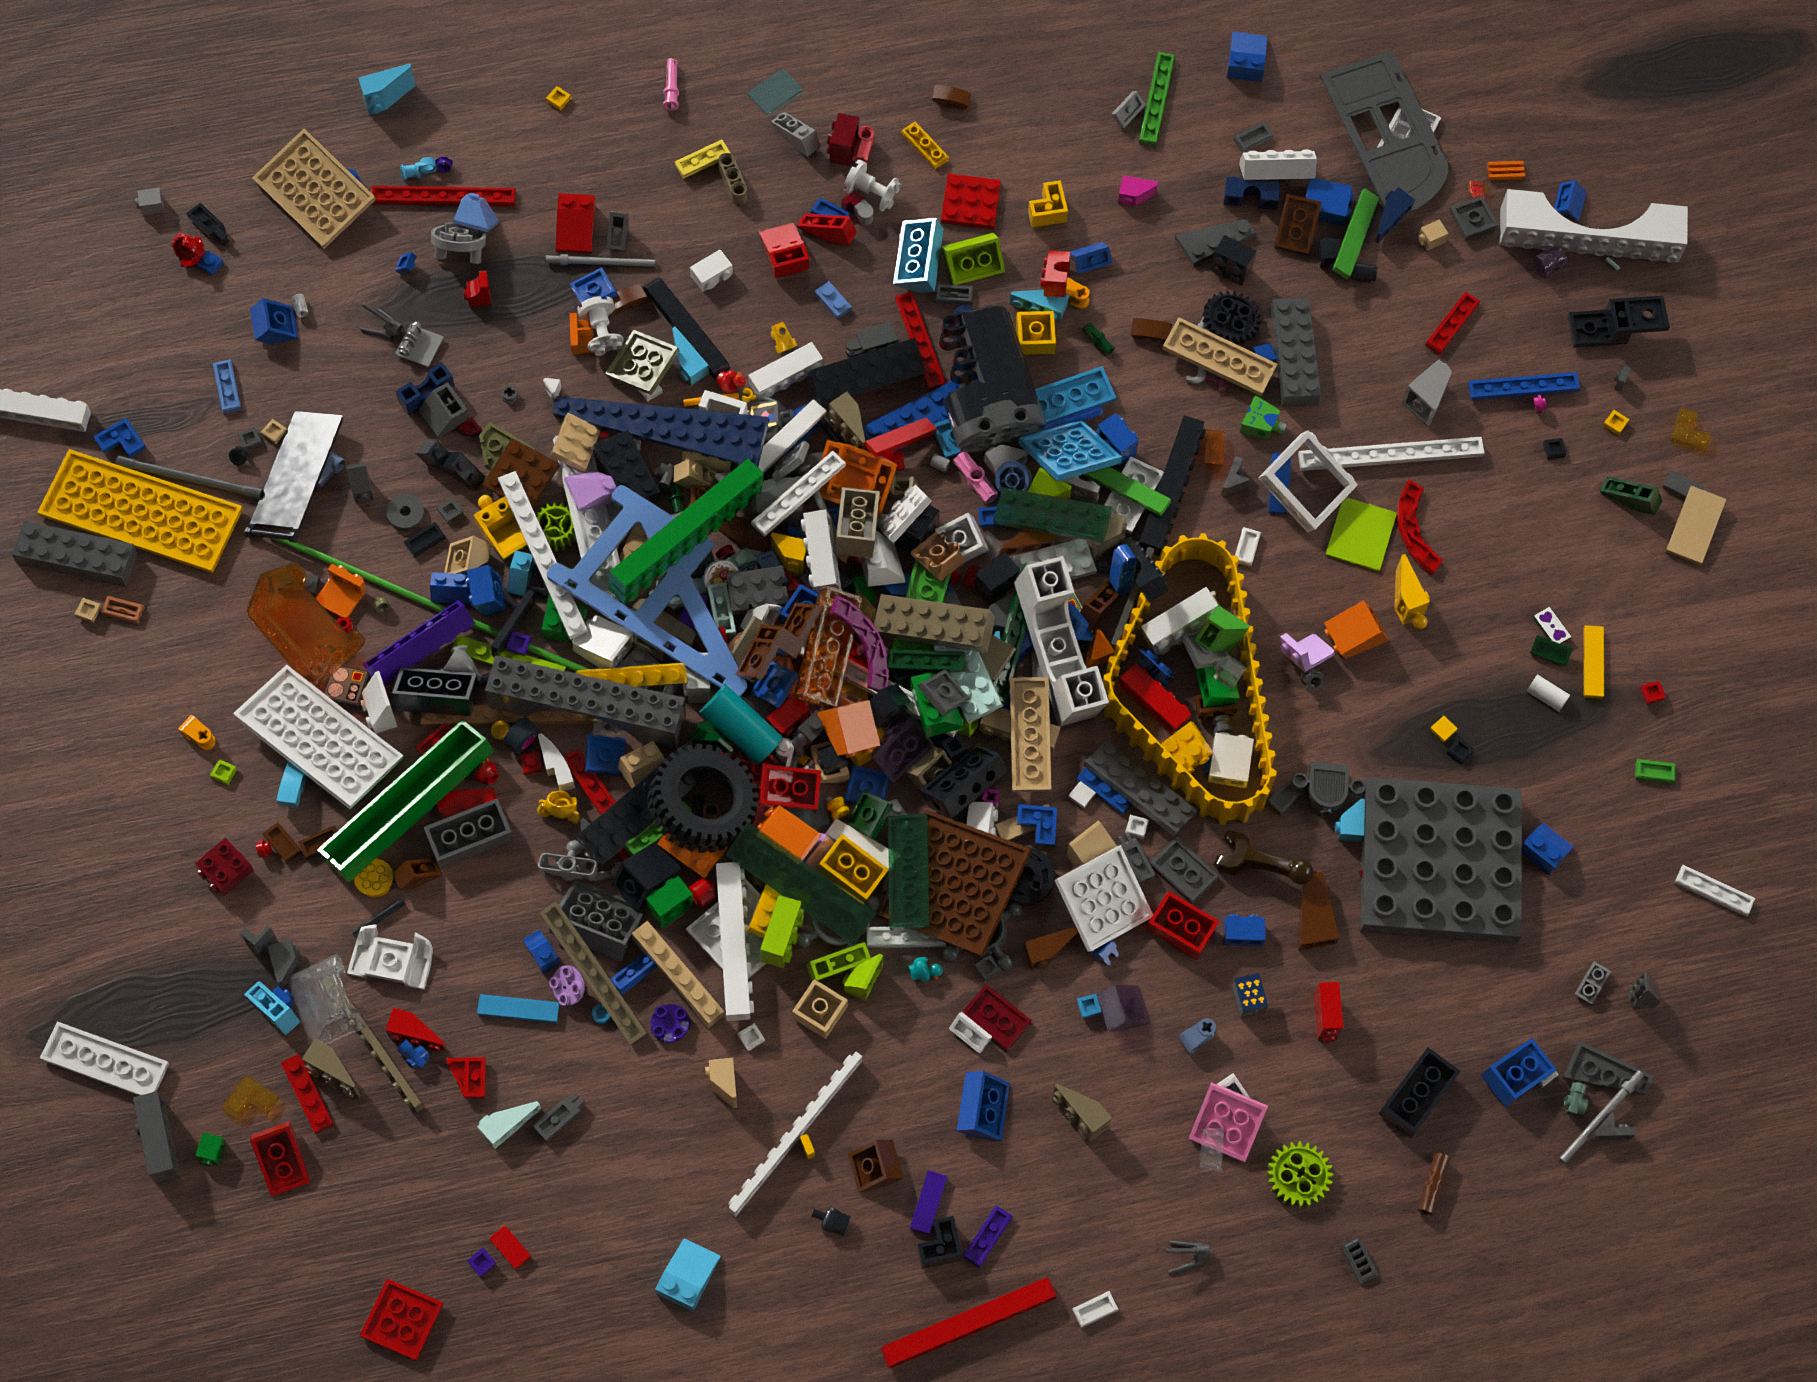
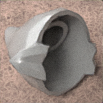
M467 646L454 647V653L444 669L440 670L477 673V680L481 681L482 675L478 672L473 660L465 651Z

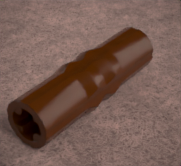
M1434 1153L1418 1204V1212L1428 1216L1434 1215L1451 1160L1449 1156L1442 1153Z

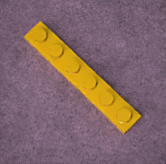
M685 663L576 671V674L634 687L688 682Z

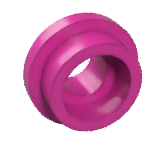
M1541 395L1534 398L1536 412L1544 413L1543 409H1547L1545 398H1541Z

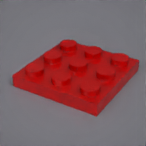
M948 173L941 223L994 230L1001 180Z
M387 1278L359 1336L417 1361L444 1303Z

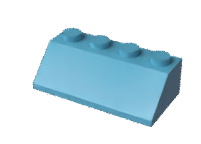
M937 218L902 222L893 282L895 286L916 293L935 292L944 231Z

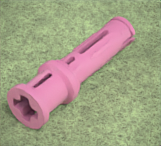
M674 59L667 60L666 88L663 90L665 96L663 107L669 111L679 108L677 101L679 96L677 88L678 61L675 60L674 64Z

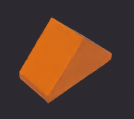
M1097 629L1093 635V642H1089L1085 662L1086 668L1107 663L1110 656H1113L1115 652L1101 630Z

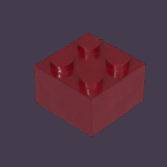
M838 113L837 119H833L831 129L833 132L828 136L827 154L830 155V162L851 166L858 138L859 117Z

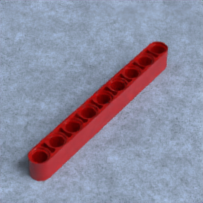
M1049 1277L888 1343L881 1347L880 1350L887 1367L893 1368L1048 1303L1057 1298V1295Z

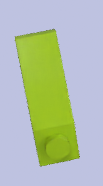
M865 942L810 961L806 964L811 980L820 981L852 969L871 959Z

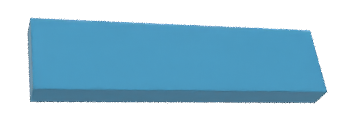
M480 994L477 1015L557 1023L560 1003Z

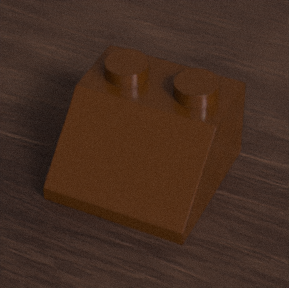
M875 1140L848 1154L858 1192L885 1187L903 1179L893 1140Z

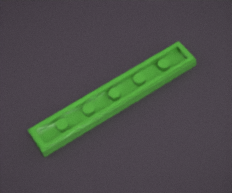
M1162 52L1157 54L1139 144L1156 147L1175 55Z
M1366 188L1361 191L1332 269L1346 279L1352 274L1379 200L1378 196Z
M1110 467L1081 474L1162 516L1171 503L1170 498Z

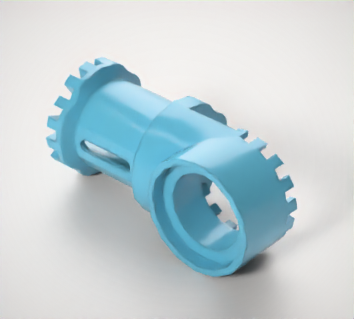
M425 157L416 162L415 165L404 166L400 164L402 180L412 177L419 179L421 174L434 173L436 171L435 159Z

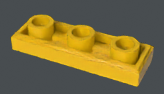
M913 122L901 131L904 138L934 170L949 161L946 153L916 122Z

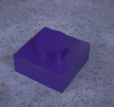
M512 631L506 650L525 656L531 642V636Z
M484 1248L467 1260L468 1264L480 1278L497 1265Z

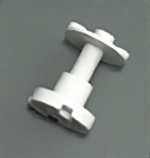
M858 160L856 162L858 164L857 167L852 166L844 183L847 189H843V191L847 194L858 189L867 194L871 191L882 197L879 209L881 211H884L886 208L890 210L894 203L893 197L895 193L899 192L902 184L898 182V178H894L887 187L875 182V177L866 173L867 163Z
M601 296L592 297L583 301L581 308L579 306L577 308L579 317L583 320H590L591 327L597 331L598 337L591 340L587 345L588 350L595 352L596 356H602L607 351L619 350L623 347L624 339L622 335L608 333V315L615 309L613 299L610 297H606L607 300L602 299Z

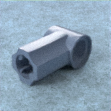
M333 451L330 452L317 487L322 488L334 473H339L345 465V460Z

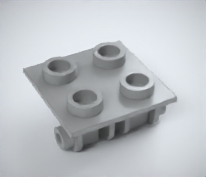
M414 322L410 324L395 355L429 367L444 336L422 329L419 322Z

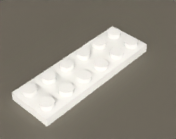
M60 1022L56 1023L40 1056L42 1061L138 1096L157 1091L169 1066L168 1061Z

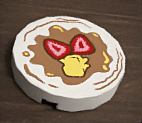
M716 560L710 563L704 571L703 584L705 589L708 591L707 585L726 582L729 593L726 574L737 573L739 569L727 560Z

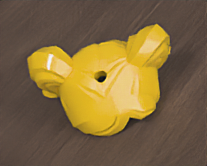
M554 791L548 794L546 800H539L540 805L537 808V813L540 816L548 817L552 815L561 819L568 818L574 824L580 821V814L576 810L577 798L574 796L570 797L566 791Z

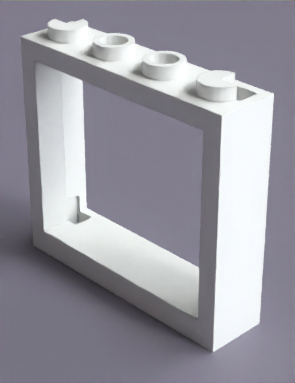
M1309 430L1301 433L1258 477L1307 533L1316 530L1358 485L1354 481L1353 476L1342 468L1341 463L1330 455L1329 450L1322 446L1317 437L1309 432ZM1303 443L1307 445L1345 487L1316 519L1274 474Z

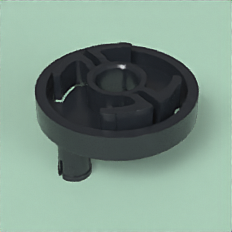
M1030 848L1031 854L1022 871L1030 873L1032 880L1029 883H1022L1018 880L1009 899V902L1018 903L1020 906H1030L1043 901L1051 892L1054 884L1055 873L1051 861L1044 853L1034 848Z

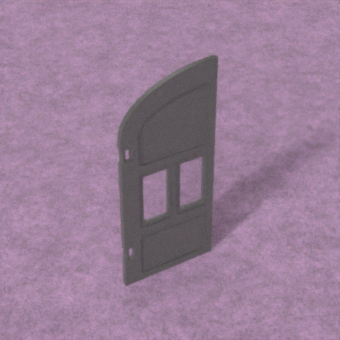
M1393 51L1320 74L1327 93L1383 207L1387 201L1385 198L1390 191L1394 192L1398 187L1415 199L1413 208L1405 216L1417 211L1432 200L1446 181L1448 162ZM1399 74L1401 82L1398 81L1396 75ZM1396 102L1399 103L1414 136L1399 141L1395 140L1380 110L1381 107ZM1366 112L1370 113L1385 143L1384 146L1368 151L1351 120V117ZM1435 147L1438 155L1434 154L1432 148Z

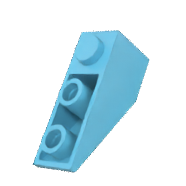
M1044 290L1011 292L1009 303L1017 308L1027 309L1030 312L1054 311V320L1060 322L1067 308L1069 295L1066 294L1065 298L1044 296Z

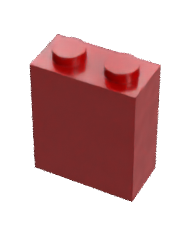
M1319 982L1314 992L1317 1038L1324 1042H1334L1343 1030L1339 982Z

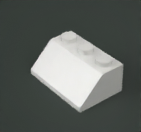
M876 531L873 558L859 557L867 586L905 583L895 544Z

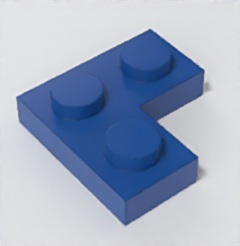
M127 418L94 436L95 441L104 454L120 444L130 458L146 449Z
M1018 804L1017 825L1036 827L1035 845L1054 847L1057 808Z

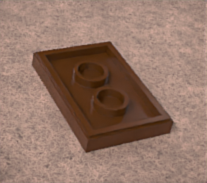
M1287 194L1274 248L1309 255L1322 202Z

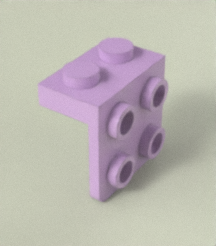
M1287 633L1280 636L1282 652L1304 672L1335 655L1334 650L1316 634H1311L1299 642H1296Z

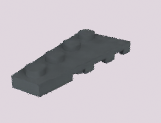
M1247 219L1178 234L1175 235V240L1191 264L1195 266L1213 257L1214 251L1224 235L1242 243L1254 237L1255 231Z
M1579 1041L1563 1078L1621 1090L1622 1084L1626 1080L1629 1081L1639 1070L1644 1074V1077L1635 1085L1633 1092L1645 1095L1654 1075Z

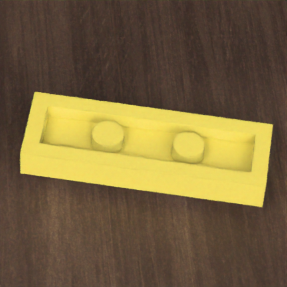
M720 140L675 161V166L684 179L718 163L719 156L723 153H730L723 140Z

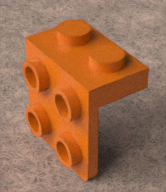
M331 564L328 568L330 579L316 597L315 602L317 605L341 618L349 617L367 591L364 579L358 574L352 575L343 566L338 565L337 567Z

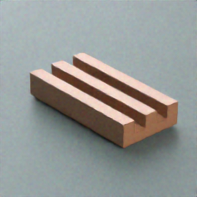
M107 596L101 614L139 624V618H141L145 607L142 604ZM109 603H114V604H118V605H122V606L134 608V609H137V612H136V611H132V610H128V609H125V608H122V607H117V606L109 605Z

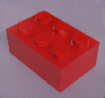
M1168 891L1148 922L1146 930L1198 960L1216 931L1219 920Z

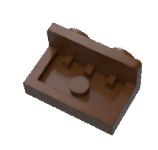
M1202 695L1194 696L1198 720L1210 721L1219 715H1229L1230 718L1236 715L1238 707L1235 703L1227 706L1205 708Z

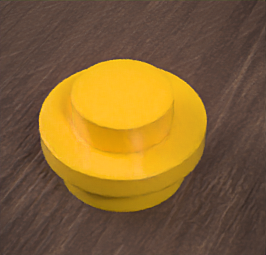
M497 721L492 725L491 733L494 738L504 740L510 726L505 721Z

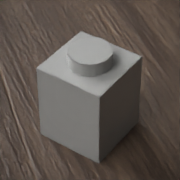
M160 188L138 191V198H135L136 207L141 210L143 216L165 212Z

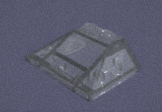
M338 953L286 977L309 1045L312 1044L314 1039L329 1045L365 1028L359 1009L351 1008L340 978V974L345 973V969Z

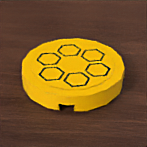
M375 859L354 878L355 885L360 893L368 897H381L390 890L394 882L393 870L384 860Z

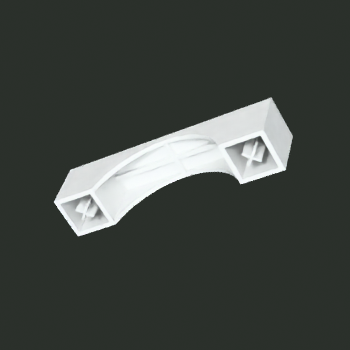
M1507 189L1500 208L1499 245L1523 247L1525 249L1535 248L1544 251L1556 250L1560 252H1577L1578 254L1587 253L1597 256L1607 255L1616 258L1628 257L1631 259H1649L1650 261H1667L1669 263L1679 262L1687 246L1688 207L1651 203L1648 210L1639 219L1628 225L1614 229H1593L1578 225L1563 217L1550 205L1542 192Z

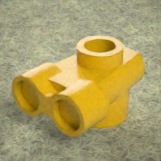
M784 322L771 326V337L776 341L775 348L778 354L798 346L795 338L792 339Z

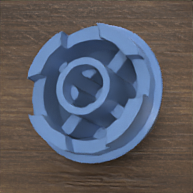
M1009 461L1002 464L995 474V484L998 491L1008 498H1019L1025 495L1032 483L1029 469L1018 461Z

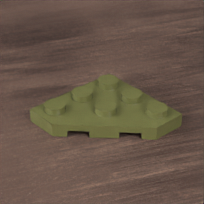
M491 422L487 424L479 435L487 476L511 438L536 450L533 446Z

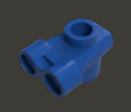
M407 1040L397 1050L407 1059L406 1063L412 1069H422L427 1063L426 1060L430 1057L429 1053L422 1046L418 1045L414 1049Z

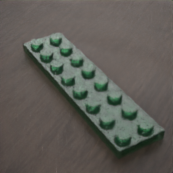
M749 822L745 824L726 853L728 858L784 897L801 901L804 911L854 946L877 914V911Z

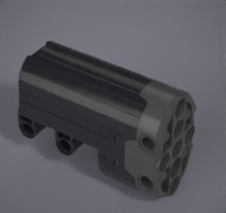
M992 305L946 316L942 323L939 346L945 351L958 349L954 354L950 379L955 384L971 383L948 394L943 403L958 449L964 452L984 451L991 447L1018 442L1019 437L1038 433L1046 427V420L1013 321L1006 307ZM953 324L955 327L948 328L946 325ZM947 337H948V338H950L952 341H951V342H945V341H944V338H947ZM962 357L963 361L959 362L957 358ZM961 371L963 375L958 376L954 372Z

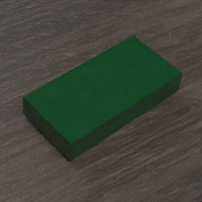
M1537 635L1530 653L1567 666L1573 648Z

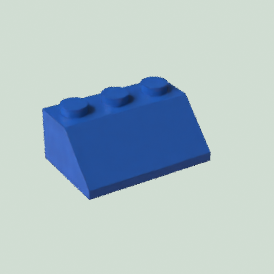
M985 1071L966 1072L957 1131L970 1137L1001 1141L1010 1083Z

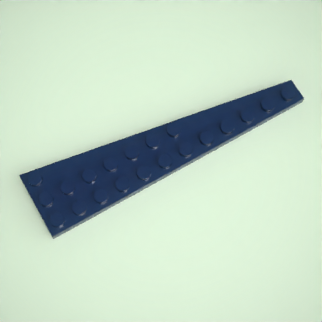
M556 396L552 410L553 415L560 418H565L567 413H570L592 425L599 426L601 429H611L617 431V433L628 430L630 435H633L635 438L676 449H683L691 453L697 452L702 454V456L719 458L721 461L734 462L736 465H740L749 459L757 467L759 466L769 425V418L766 416Z

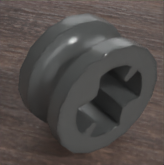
M513 385L504 386L501 390L502 400L506 403H514L518 398L517 388ZM508 391H511V393H512V396H511V397H508V395H507V392H508Z

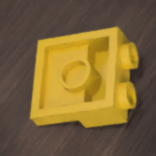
M1192 721L1161 743L1190 774L1194 772V768L1197 765L1206 763L1210 759L1209 756L1213 754L1208 743Z

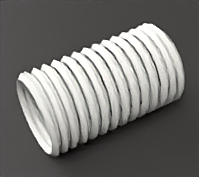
M294 295L292 300L297 317L307 316L308 309L304 295Z

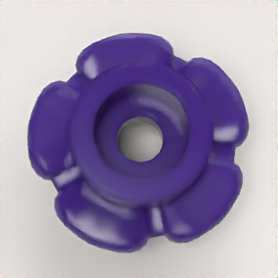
M441 156L435 160L439 172L446 173L451 170L453 161L448 157Z

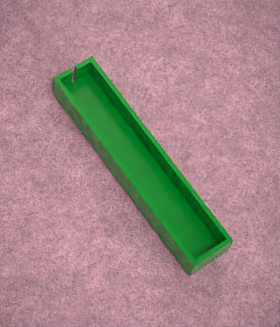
M749 459L745 460L610 570L608 590L624 605L629 600L633 601L640 591L646 590L651 586L652 581L657 577L661 578L668 568L674 567L679 563L680 558L684 555H689L697 544L705 542L708 535L712 532H717L725 521L729 522L736 512L744 510L752 499H756V495L762 493L764 473Z
M461 720L317 849L325 863L337 871L348 883L352 881L494 752L487 739L464 720Z

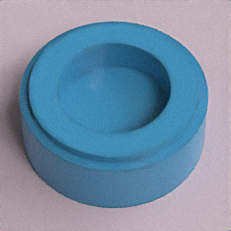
M598 1004L593 1008L592 1017L597 1024L604 1025L611 1021L612 1018L603 1004Z

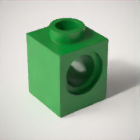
M203 1132L195 1155L200 1164L209 1167L212 1164L219 1165L226 1141L223 1137Z

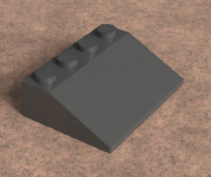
M576 879L559 904L589 949L620 961L623 960L632 944V933L639 928L647 911V907H644L641 911L637 912L625 898Z

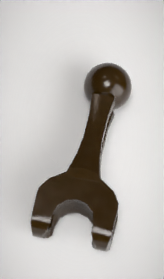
M1232 830L1226 831L1224 838L1226 843L1236 848V850L1229 856H1216L1213 862L1216 869L1231 875L1239 874L1245 869L1268 870L1288 877L1299 885L1308 883L1314 874L1313 867L1308 861L1300 859L1293 862L1291 859H1282L1265 854L1251 847L1249 839L1244 833Z

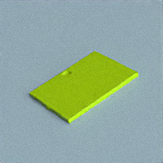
M1346 497L1341 502L1325 556L1379 572L1397 512Z

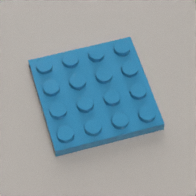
M1082 420L1019 437L1018 444L1057 481L1080 476L1081 474L1105 467H1111L1121 463L1122 459L1121 455Z

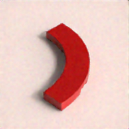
M1409 479L1401 492L1398 502L1397 522L1399 532L1414 560L1433 576L1443 559L1424 542L1420 535L1421 531L1416 518V510L1424 488Z

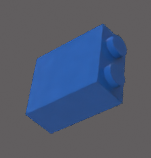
M1309 179L1305 198L1322 202L1318 221L1344 226L1345 219L1350 217L1351 209L1348 208V205L1352 204L1354 194L1351 193L1352 186L1320 179Z

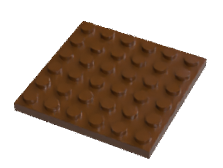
M925 810L878 909L877 916L983 957L1031 854V849Z

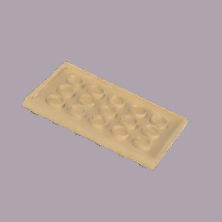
M305 129L296 135L252 177L324 249L376 200V197Z

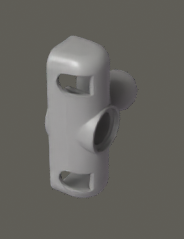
M576 840L570 841L567 844V856L543 853L540 856L538 868L542 874L548 873L554 876H561L566 881L574 879H589V881H592L597 876L598 867L595 860L575 857L582 850L581 844ZM548 857L555 859V865L548 864ZM586 862L593 864V870H586Z

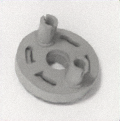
M453 222L435 227L431 231V243L435 246L434 258L445 259V250L456 252L471 251L470 262L479 264L482 262V248L486 245V233Z

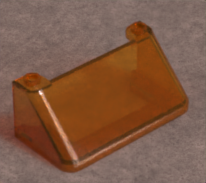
M293 562L260 574L247 606V614L250 620L295 671L317 687L322 685L363 647L366 639L356 630L347 634L303 585L306 573L297 562Z

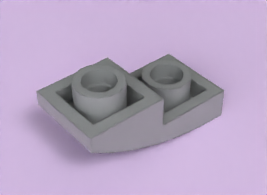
M1594 961L1576 990L1575 995L1592 1005L1611 971Z

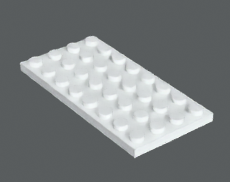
M288 665L283 667L233 713L234 719L349 809L355 806L403 760L401 753Z

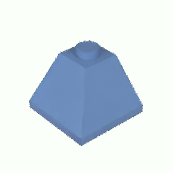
M469 193L461 199L453 223L489 232L499 223V219L485 198H481L475 193Z

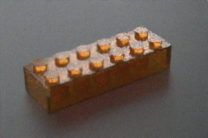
M831 586L824 587L818 591L816 605L822 609L807 638L793 699L827 710L836 708L838 705L854 637V631L847 624L830 614L834 598L837 595L856 605L859 610L862 602L861 597Z

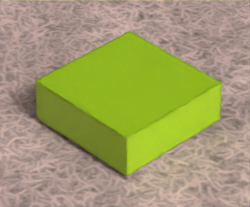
M219 759L210 777L228 786L237 771V767Z

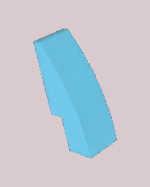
M289 761L281 780L276 801L278 806L298 809L307 775Z

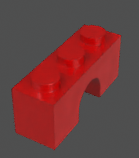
M1049 250L1048 258H1044L1040 288L1044 289V296L1066 297L1071 252Z

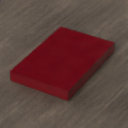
M986 984L962 1011L992 1036L991 1040L1006 1052L1032 1023L1030 1018Z

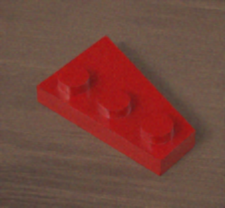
M494 788L450 791L436 805L443 820L497 799Z

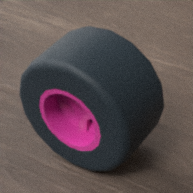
M522 718L508 730L503 742L512 752L520 755L534 744L538 734H540V729L528 718Z

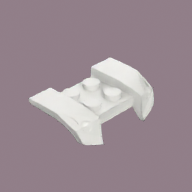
M377 925L361 927L347 975L362 978L369 976L404 983L406 987L425 990L433 952L431 942L415 932L414 943L411 944L377 937Z

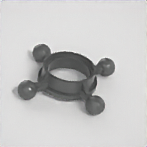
M815 882L811 887V892L815 897H819L822 903L816 909L813 917L814 931L808 934H798L796 945L799 948H807L812 940L820 938L826 944L835 947L847 945L849 948L855 946L853 940L861 932L863 924L862 914L867 911H877L880 908L879 899L875 896H870L865 901V904L857 907L852 901L845 898L829 899L826 895V885L823 882ZM843 908L849 911L856 923L852 933L840 939L826 935L821 928L820 921L828 910Z
M1015 902L1007 905L1006 911L1003 912L998 923L999 937L994 943L988 945L983 955L994 954L998 959V966L1005 971L1012 968L1013 959L1009 955H1004L1001 951L1007 935L1004 921L1010 917L1016 918L1022 912L1021 906ZM951 945L946 946L942 951L943 958L947 961H954L958 956V952L962 949Z

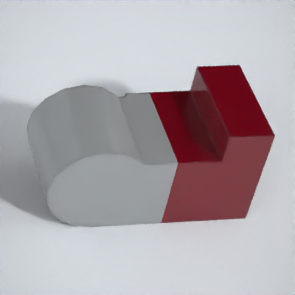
M856 190L841 200V208L847 212L850 210L858 217L860 224L869 225L873 222L874 211L872 206Z

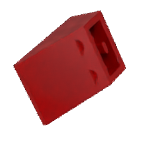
M794 223L759 232L774 278L809 270V256Z

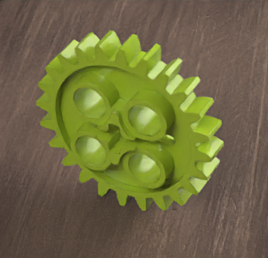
M1299 1141L1297 1147H1295L1293 1142H1290L1289 1149L1283 1145V1152L1277 1149L1275 1152L1276 1156L1271 1157L1270 1160L1273 1163H1269L1267 1166L1271 1171H1268L1266 1175L1272 1178L1268 1180V1184H1274L1271 1192L1278 1191L1276 1198L1283 1196V1203L1290 1200L1291 1207L1297 1202L1298 1207L1301 1208L1305 1202L1306 1206L1309 1207L1311 1201L1316 1205L1318 1198L1324 1199L1323 1192H1329L1330 1189L1327 1186H1331L1333 1182L1328 1178H1332L1333 1173L1328 1171L1332 1168V1165H1326L1329 1158H1322L1321 1156L1324 1152L1317 1153V1146L1310 1149L1307 1142L1305 1147H1302V1143ZM1291 1158H1299L1301 1164L1296 1165L1292 1163ZM1309 1168H1316L1318 1175H1312L1309 1172ZM1299 1171L1303 1173L1300 1178L1297 1177ZM1288 1174L1291 1178V1181H1284L1281 1178V1175ZM1299 1185H1306L1309 1191L1302 1192L1299 1189Z

